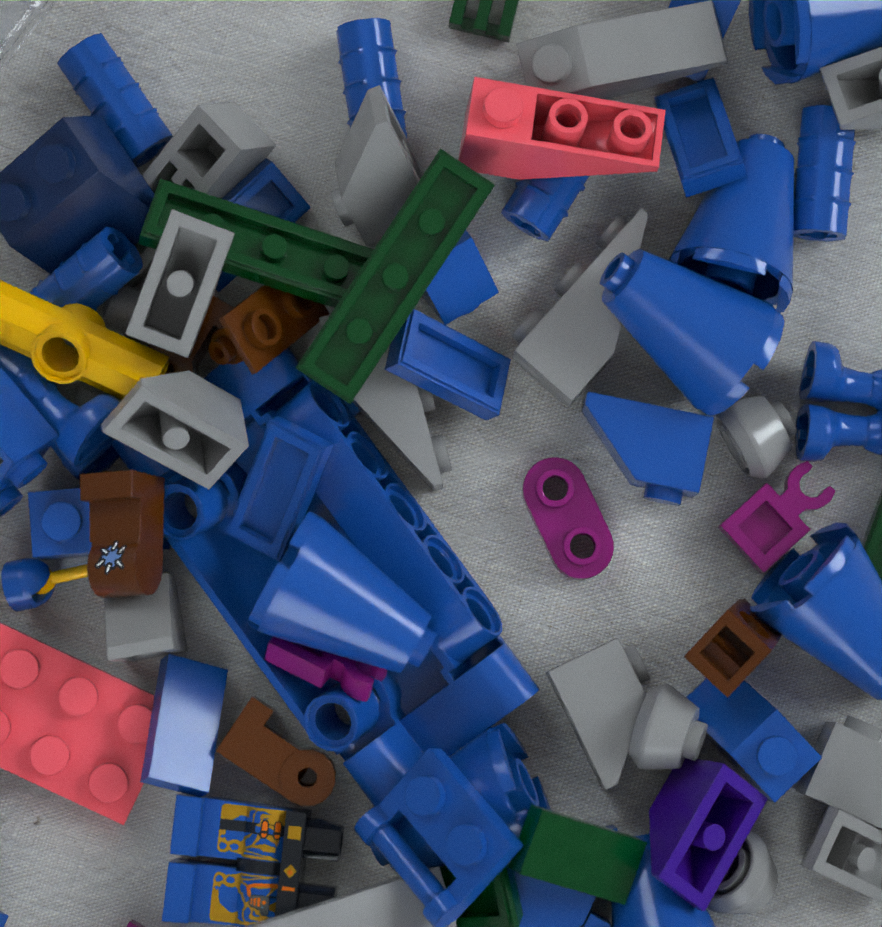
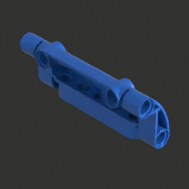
M289 347L253 375L244 361L234 365H219L203 379L241 400L246 428L254 421L260 427L263 425L268 426L271 418L281 416L334 444L306 515L311 511L324 518L432 615L426 628L437 633V636L419 668L407 662L401 674L387 670L386 678L382 682L374 679L370 698L366 702L356 700L347 695L341 688L340 682L329 678L323 687L319 688L266 661L267 645L272 636L259 633L246 624L277 563L280 562L225 533L248 475L234 462L210 489H207L116 439L111 443V446L128 470L165 478L164 537L300 722L309 739L317 747L326 751H334L336 755H341L344 759L342 764L375 807L380 804L429 748H441L448 757L487 728L497 723L531 698L540 688L500 634L503 630L502 622L493 604L342 399L297 370L296 366L299 361ZM186 494L193 499L197 507L196 518L187 510L185 505ZM335 703L347 710L351 719V726L344 723L338 717L335 711Z

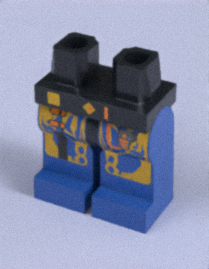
M185 793L177 794L170 854L236 860V864L176 858L168 863L162 922L186 924L196 922L244 927L337 897V886L305 883L304 876L306 858L340 861L344 826L320 818H311L312 810L289 808L208 795L198 797Z

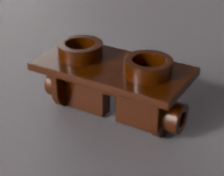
M262 285L219 318L223 327L212 334L208 351L211 358L220 365H234L244 361L253 375L320 322L319 317L327 316L330 313L323 304Z

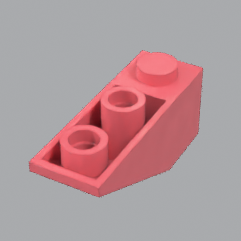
M474 77L465 112L458 160L477 173L518 180L657 172L660 163L666 110Z

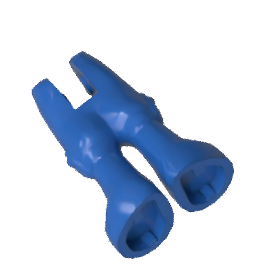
M812 341L809 345L802 370L799 388L800 399L816 402L866 404L875 408L877 413L858 416L839 413L819 405L804 404L800 407L796 419L797 433H795L797 459L809 462L822 461L833 447L863 446L865 450L882 456V369L866 373L844 367L836 346L830 343Z
M0 345V367L59 435L51 445V448L61 460L62 465L79 481L80 474L102 473L109 469L119 456L111 446L115 439L102 432L101 424L120 402L108 393L97 395L81 406H77L59 393L58 387L54 382L47 380L38 373L33 366L31 358Z

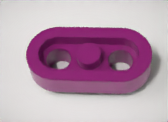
M546 458L534 464L524 479L522 496L552 563L559 572L572 579L583 580L598 575L608 566L612 559L614 542L584 475L574 463L563 458ZM556 477L566 484L567 493L563 499L554 501L545 496L543 483L547 479ZM586 535L592 540L594 551L590 557L581 559L573 555L570 549V542L573 537Z

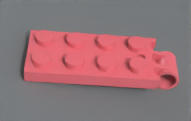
M0 622V768L124 825L144 785L140 780L155 695Z

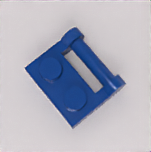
M429 748L380 804L367 811L354 827L355 832L367 846L375 845L423 903L425 906L423 915L433 927H447L453 923L524 847L523 843L441 748ZM405 817L456 877L447 889L444 888L396 830L398 824Z

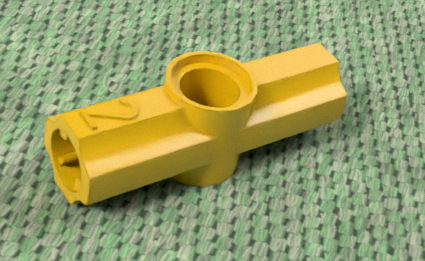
M0 280V345L31 358L35 369L47 380L58 384H67L80 380L123 400L141 378L164 375L169 366V356L107 329L104 320L98 312L89 306L75 303L59 307ZM63 339H66L69 342H71L75 346V348H72L69 345H67Z

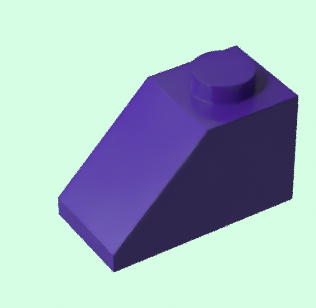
M685 758L679 769H672L649 809L652 876L694 908L705 912L768 798L724 763L701 759L694 761Z

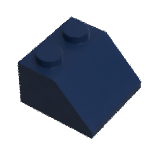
M101 115L62 117L0 172V232L11 248L51 274L59 267L61 261L65 262L81 248L82 243H87L106 226L122 232L137 248L140 245V233L152 203L154 192Z

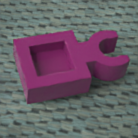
M808 461L797 465L787 474L784 481V491L780 495L768 483H765L718 526L721 532L760 574L769 569L811 530L800 519L799 515L803 511H814L824 507L832 500L835 494V490L831 486L822 490L817 497H808L802 493L800 480L813 467Z
M272 637L268 641L266 661L319 688H322L328 679L332 678L340 682L343 691L356 700L367 702L371 695L374 679L382 682L386 678L387 670L276 637Z

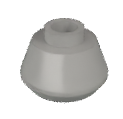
M762 395L740 398L727 410L715 416L717 427L726 446L739 467L748 477L762 479L769 477L792 450L789 437L797 433V429L792 417L780 400L770 404Z
M663 684L649 690L633 729L629 756L636 766L643 770L679 769L685 758L696 761L705 740L708 724L698 721L699 707L669 684Z
M753 831L749 832L707 907L709 910L723 914H751L762 909L773 897L778 883L777 869L766 843Z

